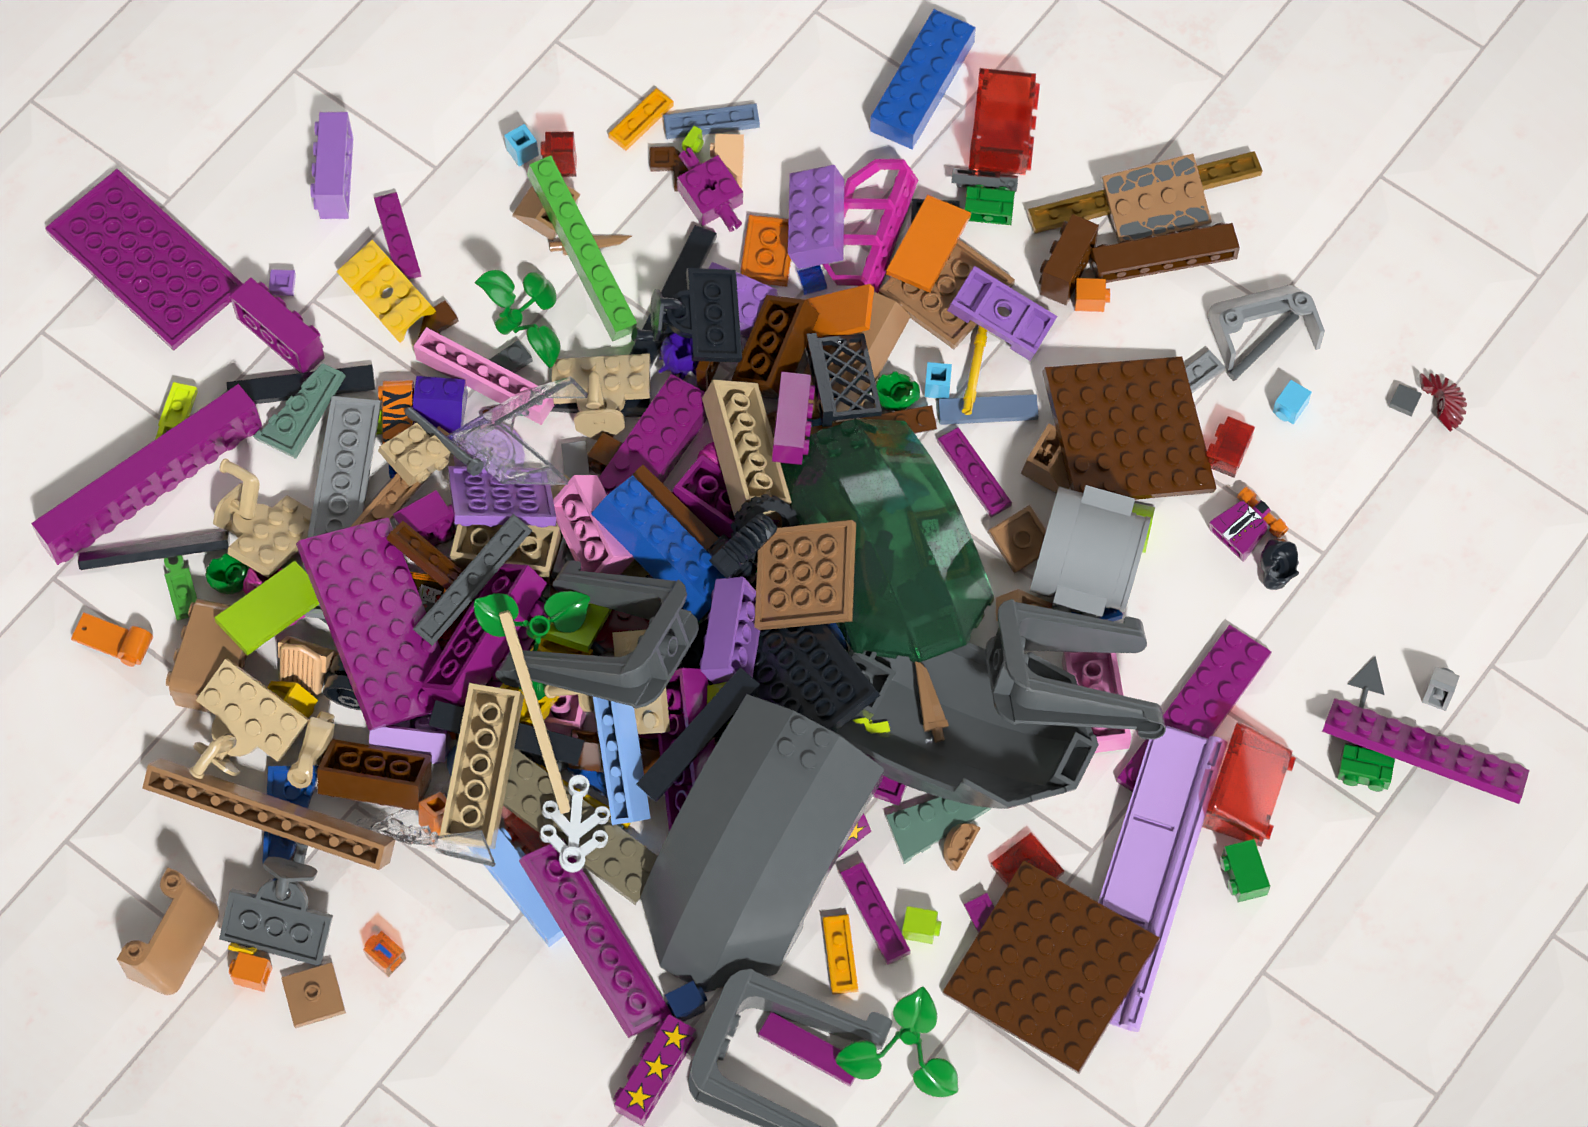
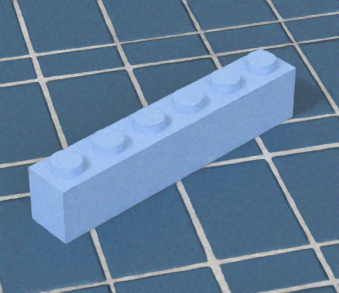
M593 697L612 825L651 819L647 794L636 785L644 776L634 708L629 705Z
M503 827L498 830L495 849L468 845L548 947L565 936L519 862L525 856L524 852L520 847H513L509 842L512 839Z

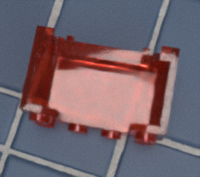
M979 69L970 147V170L1026 175V171H1031L1035 136H1030V130H1035L1037 116H1032V111L1038 108L1040 83H1035L1036 73Z

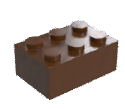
M1072 214L1068 222L1064 221L1059 232L1061 235L1059 241L1054 240L1049 252L1051 256L1049 260L1045 259L1040 268V273L1042 274L1038 284L1041 285V296L1067 306L1075 290L1076 279L1081 278L1091 259L1092 248H1096L1098 224Z

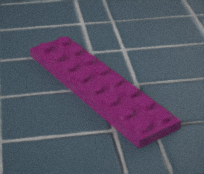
M1229 625L1164 713L1165 725L1209 739L1210 736L1215 734L1267 662L1272 651ZM1145 739L1117 778L1116 782L1131 792L1134 790L1149 739Z
M1334 698L1322 732L1517 804H1520L1530 771L1520 764L1501 760L1493 754L1482 753L1471 746L1452 742L1444 736L1433 735L1422 728L1406 725L1395 718H1387L1373 710L1363 709L1352 705L1346 700H1338Z
M551 844L523 856L519 860L521 866L627 1037L630 1038L658 1024L660 1020H666L668 1015H672V1012L582 869L577 872L564 870L559 863L560 854ZM573 857L567 859L569 863L577 862Z

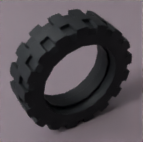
M763 494L759 498L757 496L750 498L751 501L748 503L744 502L741 505L742 509L735 513V521L731 524V529L733 530L731 538L758 513L767 511L778 512L781 515L782 528L799 526L800 522L795 516L797 513L789 504L774 495L770 497L768 494ZM758 551L750 559L755 563H758Z

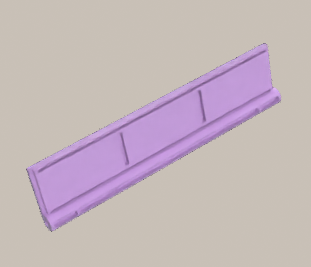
M1166 726V732L1162 737L1149 739L1098 903L1160 937V941L1110 1025L1132 1032H1139L1228 744L1222 738L1210 736L1207 739Z

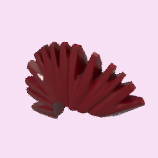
M1430 373L1429 379L1424 374H1420L1421 389L1427 394L1434 395L1436 399L1437 419L1449 431L1453 430L1452 427L1458 428L1464 420L1462 415H1466L1467 412L1462 408L1467 407V403L1464 402L1466 398L1462 397L1464 393L1459 392L1461 388L1456 387V383L1448 387L1449 378L1447 377L1441 383L1438 374L1434 376Z

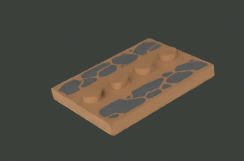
M1194 153L1101 177L1118 243L1124 240H1140L1147 236H1162L1169 232H1180L1212 223Z

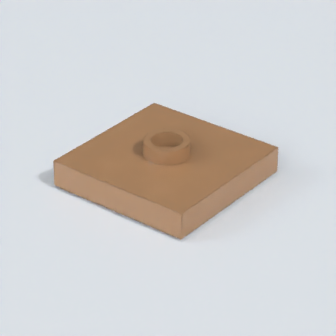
M1028 505L987 532L1015 574L1039 558L1046 529L1032 507Z
M332 962L281 977L295 1028L346 1014Z

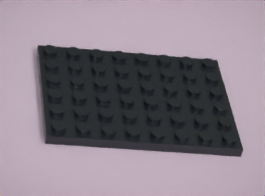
M757 579L750 584L755 590ZM708 618L698 625L697 635L676 670L681 668L700 669V659L703 657L704 636L707 634ZM826 624L760 630L752 677L760 684V687L752 696L794 710L832 732H836L881 696ZM708 679L709 685H714V684ZM726 724L721 729V731L716 735L718 740L721 738L728 724Z

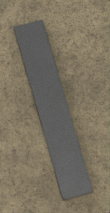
M512 514L413 630L433 646L531 533L532 529Z

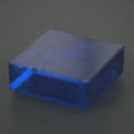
M820 265L797 271L804 295L827 289V283Z

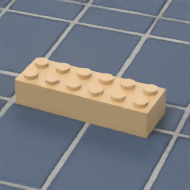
M713 380L703 395L702 400L733 514L735 515L737 511L742 509L741 505L744 502L748 503L751 501L750 498L755 496L759 498L763 494H768L770 497L774 495L790 505L791 499L780 462H772L774 439L758 383ZM776 511L764 512L772 520L781 519V515Z
M469 683L439 836L441 839L495 849L524 695L521 692Z

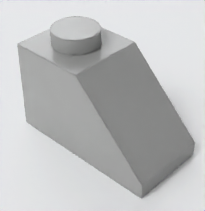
M1435 667L1422 703L1446 711L1455 692L1460 675L1455 674L1448 668Z

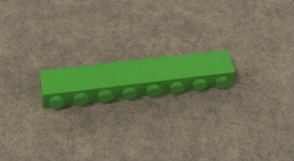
M550 155L529 164L527 176L612 342L631 334L632 330L637 326V321L552 156Z

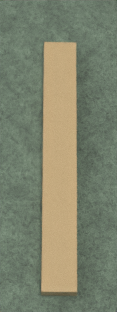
M509 610L500 612L499 616L560 813L564 814L570 812L569 800L511 612Z

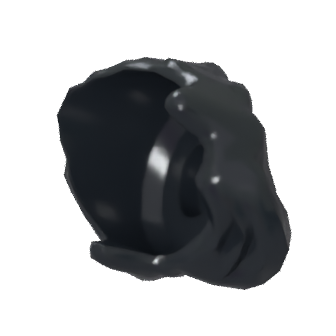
M1271 539L1265 545L1261 554L1260 564L1264 571L1263 584L1267 589H1282L1291 579L1299 575V571H1297L1299 565L1297 546L1293 542L1284 539Z

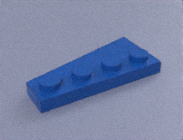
M268 766L266 794L309 808L318 780L319 766H313L310 785L300 789L293 786L287 779L291 766ZM264 831L262 864L268 857H280L292 861L296 848L295 841Z

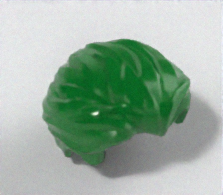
M894 371L889 375L882 374L876 381L880 405L887 410L894 412L902 411L919 400V384L916 381H911L907 375Z
M225 553L218 559H212L206 569L205 576L210 587L219 593L235 594L243 590L244 579L250 567Z

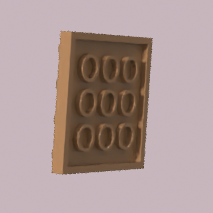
M958 240L930 293L891 277L879 290V294L902 304L912 320L954 350L977 325L971 320L967 323L947 311L973 267L979 268L1010 288L1014 285L1015 279L964 242Z
M853 520L777 528L776 533L758 550L754 626L756 629L767 630L852 621L856 523Z

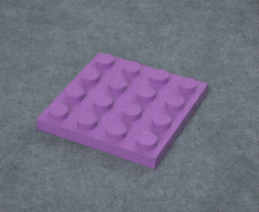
M448 466V482L454 524L495 527L497 525H504L514 514L528 526L541 528L556 526V513L547 468L484 467L478 475L472 476L467 472V466Z

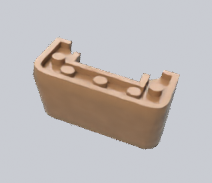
M168 867L161 879L160 888L164 895L173 899L149 944L138 940L126 943L117 957V961L128 979L161 994L173 995L181 988L219 917V909L215 902L184 875Z

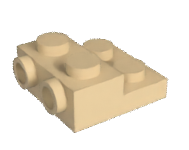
M415 423L379 446L378 450L382 457L409 486L417 482H424L430 476V473L435 470L440 471L444 469L449 463L448 459L451 453L435 435L430 437L418 423Z

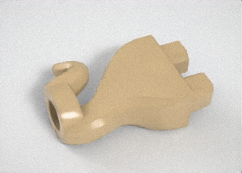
M320 711L317 718L310 717L298 762L292 764L287 774V779L296 788H305L310 785L313 766L320 765L333 739L335 725L333 724L335 717L333 714Z

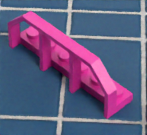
M874 159L847 179L844 187V219L848 209H884L885 211L880 219L876 235L844 234V245L872 246L866 258L862 275H836L829 263L823 264L836 285L862 286L871 284L874 287V292H879L918 183V178L904 159ZM899 170L888 199L852 198L855 188L878 171Z

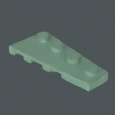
M322 363L301 385L302 389L294 397L291 396L285 402V407L277 415L274 414L268 420L269 423L262 431L258 430L253 437L257 441L297 459L328 407L331 397L335 395L344 380V373Z
M939 797L886 815V820L903 864H906L912 857L920 852H925L931 848V845L942 838L945 839L954 826L960 823H970L992 808L964 804Z

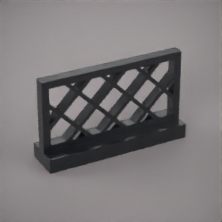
M817 333L807 334L805 350L812 382L815 385V396L822 427L832 426V421L881 416L882 409L864 333L817 338ZM860 342L861 346L857 352L847 347L849 343ZM832 345L837 350L831 355L823 350V346ZM841 352L851 356L847 363L837 358ZM856 360L865 365L861 372L851 366ZM834 363L842 369L835 374L828 370L827 367ZM846 371L856 376L851 383L841 377ZM860 379L870 385L866 391L855 386ZM836 382L846 387L841 394L832 389ZM850 391L860 395L856 402L845 396ZM866 399L873 403L875 408L865 409L860 404ZM840 402H843L844 404L848 405L850 409L848 411L837 412L836 406Z

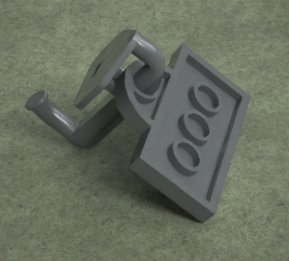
M295 842L296 849L293 861L280 857H268L264 861L263 868L275 878L269 879L264 883L257 895L234 888L230 890L219 940L249 948H257V950L321 966L333 915L308 908V896L305 889L298 882L313 881L317 876V869L304 864L308 846Z

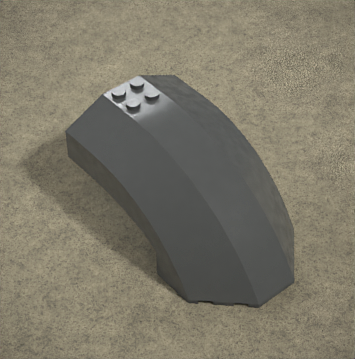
M881 596L872 608L848 652L881 696L834 733L840 735L885 769L883 776L911 788L964 804L1009 809L1076 790L1099 745L1091 727L1022 723L1013 725L1004 720L994 707L985 649L944 631ZM1032 652L1027 653V667L1036 675L1078 685L1074 675ZM914 657L928 670L943 713L948 721L949 727L942 728L944 741L935 743L932 731L924 732ZM867 718L869 721L872 719L873 723L888 721L890 732L870 733L866 731L864 723L857 724L853 719Z
M747 694L689 792L659 852L641 894V902L660 968L687 983L694 981L696 987H702L705 993L724 987L729 978L740 970L752 969L764 976L777 974L803 929L804 919L833 865L882 782L885 769L840 735L794 710Z

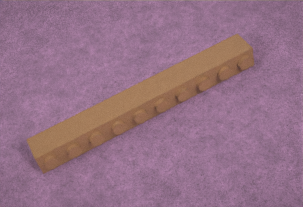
M162 758L147 766L142 789L376 870L382 869L391 861L395 838L204 773L201 779L195 778L191 775L190 768Z

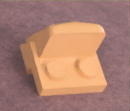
M287 635L278 642V658L280 659L279 681L296 682L311 695L318 696L322 692L325 674L329 671L333 658L339 655V653L335 650Z

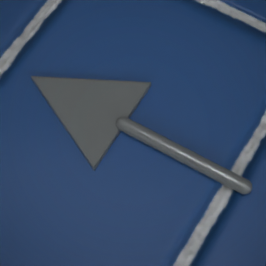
M1376 656L1347 684L1363 689L1359 707L1363 709L1368 691L1385 695Z

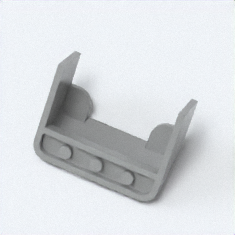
M1286 285L1213 304L1209 309L1208 320L1227 372L1232 371L1236 351L1229 334L1238 332L1245 322L1289 311L1303 316L1315 350L1320 349L1325 329L1311 295L1296 286Z

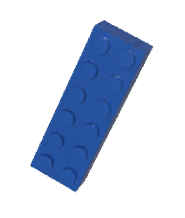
M933 9L872 113L870 132L913 150L975 43L976 27Z
M632 475L609 493L593 510L591 515L624 546L654 579L680 580L685 585L687 592L682 608L691 611L699 622L711 611V595L715 588L716 579H725V577L709 562L712 556Z

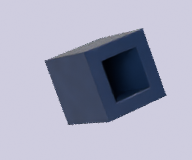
M694 981L665 994V1001L672 1012V1016L682 1022L706 1011L704 1003L708 1001L702 987H696Z

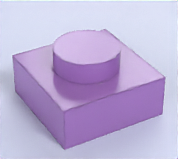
M271 269L269 293L278 296H294L295 270Z

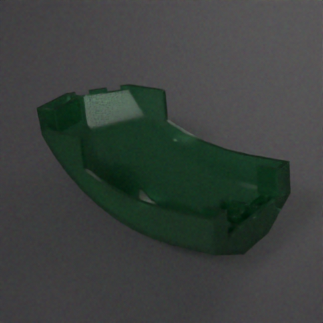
M853 419L828 429H822L807 437L805 440H809L808 455H803L802 465L780 464L791 499L790 507L797 513L795 516L799 521V526L853 520L856 523L852 621L836 623L853 652L863 654L865 650L876 652L877 656L896 659L898 656L909 657L912 662L920 663L967 645L971 639V632L974 628L977 629L983 620L985 609L987 606L992 605L994 595L972 536L946 481L932 457L906 421Z

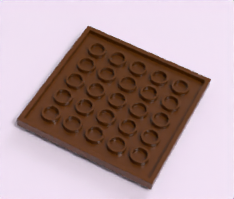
M1182 356L1055 366L1043 369L1042 374L1071 490L1084 493L1085 486L1087 485L1139 500L1214 493L1217 489Z
M1023 860L942 993L961 1006L1080 1074L1158 945L1160 937Z

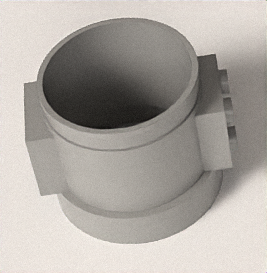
M1087 485L1085 486L1084 493L1059 487L1030 592L1054 598L1052 606L1057 607L1056 610L1075 612L1099 619L1102 618L1105 608H1114L1124 613L1137 573L1151 517H1143L1132 512L1135 502L1134 498Z

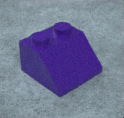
M416 376L413 409L436 428L439 426L452 436H462L468 396L465 379Z

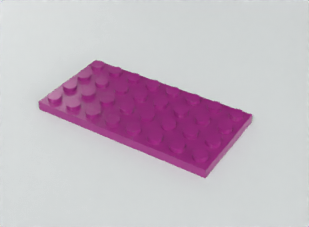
M118 169L113 171L45 227L48 235L173 351L230 304V295L243 284Z
M389 518L302 539L296 543L369 731L432 713L436 700L423 690L421 686L442 653L438 641L431 646L413 630L426 615V611L403 553L386 540L389 533L393 530Z

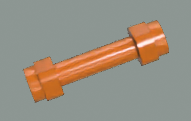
M1248 487L1242 489L1237 495L1240 501H1244L1251 508L1259 502L1256 499L1257 494ZM1270 512L1263 518L1270 526L1269 531L1278 539L1289 530L1281 518L1277 520Z

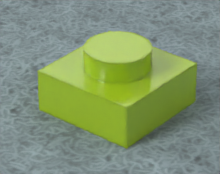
M696 126L692 127L682 142V151L685 150L686 154L688 153L686 151L687 148H692L694 154L701 151L704 144L702 129Z

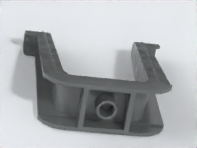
M567 561L553 582V587L558 593L572 591L586 594L590 597L589 603L650 620L649 627L644 635L639 637L636 648L631 653L622 657L522 650L531 680L629 705L635 709L645 707L656 701L694 641L699 629L697 618L691 611L681 609L687 597L685 585L680 580L672 581L580 571L581 563L579 561ZM509 651L496 671V677L501 683L518 688L521 687L511 651Z
M1013 599L1001 604L997 615L999 627L996 635L991 637L986 643L985 655L994 707L1004 720L1013 725L1022 723L1135 729L1137 735L1143 739H1157L1165 734L1166 726L1162 708L1159 704L1038 676L1027 667L1028 654H1024V651L1139 653L1147 647L1145 630L1140 619L1127 616L1124 618L1123 623L1019 603Z
M752 969L740 970L732 975L725 984L693 1057L688 1079L689 1091L696 1102L760 1127H822L728 1080L720 1073L717 1061H723L731 1041L727 1038L728 1036L734 1037L741 1018L739 1013L750 1008L760 1009L769 1013L773 1012L778 1016L853 1042H872L877 1050L883 1048L893 1021L878 1012L870 1013L867 1021H864L757 973Z

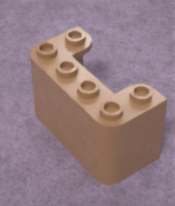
M199 598L195 603H191L188 613L190 617L188 625H184L181 632V646L174 653L173 662L175 664L173 670L169 671L166 677V686H169L170 695L176 706L212 713L196 701L198 696L225 659L231 660L243 669L247 655L215 622V617L231 605Z

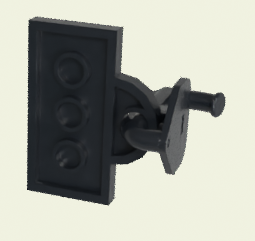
M688 268L686 271L687 290L680 291L671 298H663L660 290L654 289L650 306L652 330H640L638 327H635L631 333L632 341L663 342L665 337L674 332L681 337L690 338L692 361L741 362L742 349L736 270Z

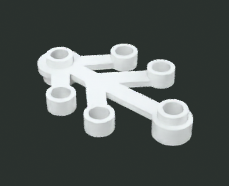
M575 775L569 780L568 792L572 795L570 822L560 813L558 805L554 801L545 802L542 808L543 816L553 819L569 837L567 846L556 835L554 826L544 825L540 831L541 840L546 843L550 842L559 852L560 866L568 872L581 870L585 864V856L596 848L605 847L608 841L607 833L603 830H598L594 832L592 839L579 847L580 837L596 825L607 823L610 817L609 809L600 806L593 815L581 823L582 801L589 790V781L583 775ZM580 786L583 790L575 791L574 787ZM552 807L555 811L550 813L546 811V808ZM603 812L606 814V817L600 818L597 814ZM550 831L553 835L548 837L543 832ZM601 836L604 838V841L598 842L595 838ZM573 857L577 862L569 863L567 859Z

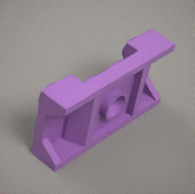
M975 266L947 310L967 323L970 320L1008 342L1011 344V350L1029 361L1032 360L1058 317ZM1005 307L1010 315L1007 317L1001 316L997 309Z

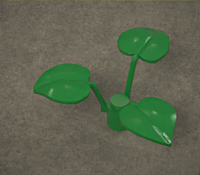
M491 270L482 274L475 281V284L481 287L495 304L504 308L499 317L495 319V327L498 332L507 335L512 331L517 333L521 330H527V339L534 351L549 369L553 367L561 349L557 335L547 326H541L540 328L537 324L520 326L523 320L522 312L534 302L542 310H548L555 305L557 295L552 283L539 273H528L523 279V287L531 299L517 310L510 309L516 298V295L513 293L515 285L512 279L500 270Z
M572 591L552 595L544 605V612L550 619L544 616H535L530 621H514L518 616V606L513 598L500 593L477 598L474 601V612L479 625L485 632L495 637H504L506 635L499 613L509 610L514 625L526 627L527 635L535 639L533 651H538L541 638L549 632L551 623H554V627L558 631L564 633L575 632L583 625L590 597L586 594ZM532 681L537 700L539 701L545 696L544 689L546 684Z
M924 986L902 997L895 1004L893 1016L901 1028L900 1031L895 1032V1036L880 1053H877L874 1043L856 1041L844 1047L838 1053L835 1060L837 1065L851 1076L862 1080L872 1079L882 1069V1063L879 1059L885 1056L898 1039H901L906 1045L916 1044L918 1062L922 1068L914 1071L913 1080L920 1091L934 1097H948L959 1091L958 1074L955 1067L949 1061L933 1058L926 1064L924 1063L920 1035L921 1033L932 1031L936 1026L938 1018L933 999Z

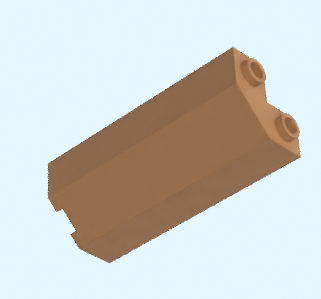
M876 292L873 295L870 330L854 333H864L875 381L911 317L904 310L902 304ZM860 342L847 345L848 348L855 352L861 348ZM832 345L823 346V350L831 355L837 350ZM841 352L837 358L847 363L851 356ZM857 360L851 365L860 372L865 367L863 363ZM834 363L827 367L828 370L835 374L842 369ZM809 364L803 374L811 375ZM846 371L841 377L851 383L856 376ZM860 379L855 386L866 391L870 385ZM838 382L832 386V389L840 394L846 388ZM814 391V400L808 401V403H813L812 418H807V420L820 418ZM850 391L845 397L856 402L860 395ZM840 402L836 406L837 412L848 411L850 409V407L844 404L843 402ZM852 419L836 420V421H832V423L841 422V421H847V420H852Z

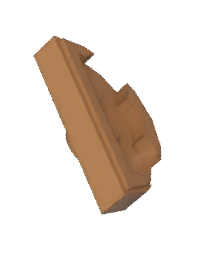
M960 823L954 826L947 834L944 842V858L952 871L958 870L980 830V827L975 824Z

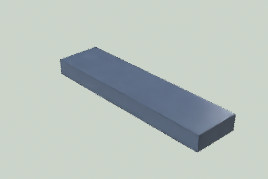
M757 103L663 115L666 139L686 137L693 126L702 129V135L760 128Z
M1037 394L976 397L971 415L962 413L963 398L939 399L940 425L1038 420L1039 417Z

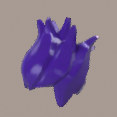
M672 332L662 342L659 360H663V365L658 372L662 373L667 370L668 372L671 371V374L674 376L680 373L679 378L682 380L690 371L697 376L696 368L699 361H692L690 338L681 337Z

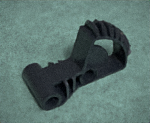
M758 513L731 539L725 534L720 536L707 549L712 556L709 562L726 579L744 577L749 581L757 573V566L750 560L751 557L776 533L777 526L769 516L767 517L764 513Z

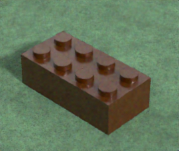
M766 295L742 352V360L737 364L731 381L758 383L761 397L779 399L781 373L796 372L806 348V336L812 333L820 313L805 299Z
M332 739L318 767V794L418 811L419 802L423 800L431 782L432 755Z

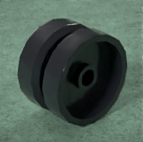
M337 655L332 660L329 669L332 676L326 679L323 693L329 700L338 705L361 710L340 655Z

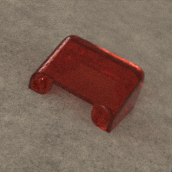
M1236 722L1202 827L1242 841L1255 839L1256 845L1262 847L1264 839H1270L1274 825L1269 823L1286 771L1292 772L1296 757L1292 756L1293 750L1246 724Z

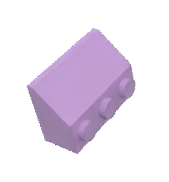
M432 713L370 731L369 745L432 755V764H438L441 762L445 763L450 752L452 739L449 731L429 726Z

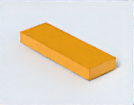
M655 88L608 133L609 138L627 151L674 106V101Z
M849 914L823 917L832 995L858 992Z

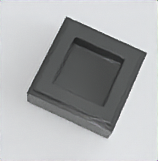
M1399 384L1389 408L1412 417L1422 393Z

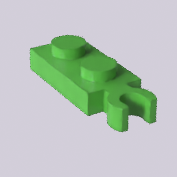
M177 556L178 563L175 565H171L168 558H164L165 568L169 572L164 574L177 621L189 618L190 605L197 600L189 567L184 569L182 556Z

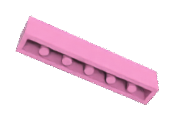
M427 327L413 346L416 360L452 379H465L466 386L540 425L543 424L554 407L553 394Z

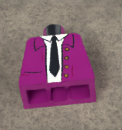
M1262 500L1253 508L1244 501H1240L1211 520L1209 528L1225 546L1244 562L1266 534L1267 523L1263 518L1271 509Z

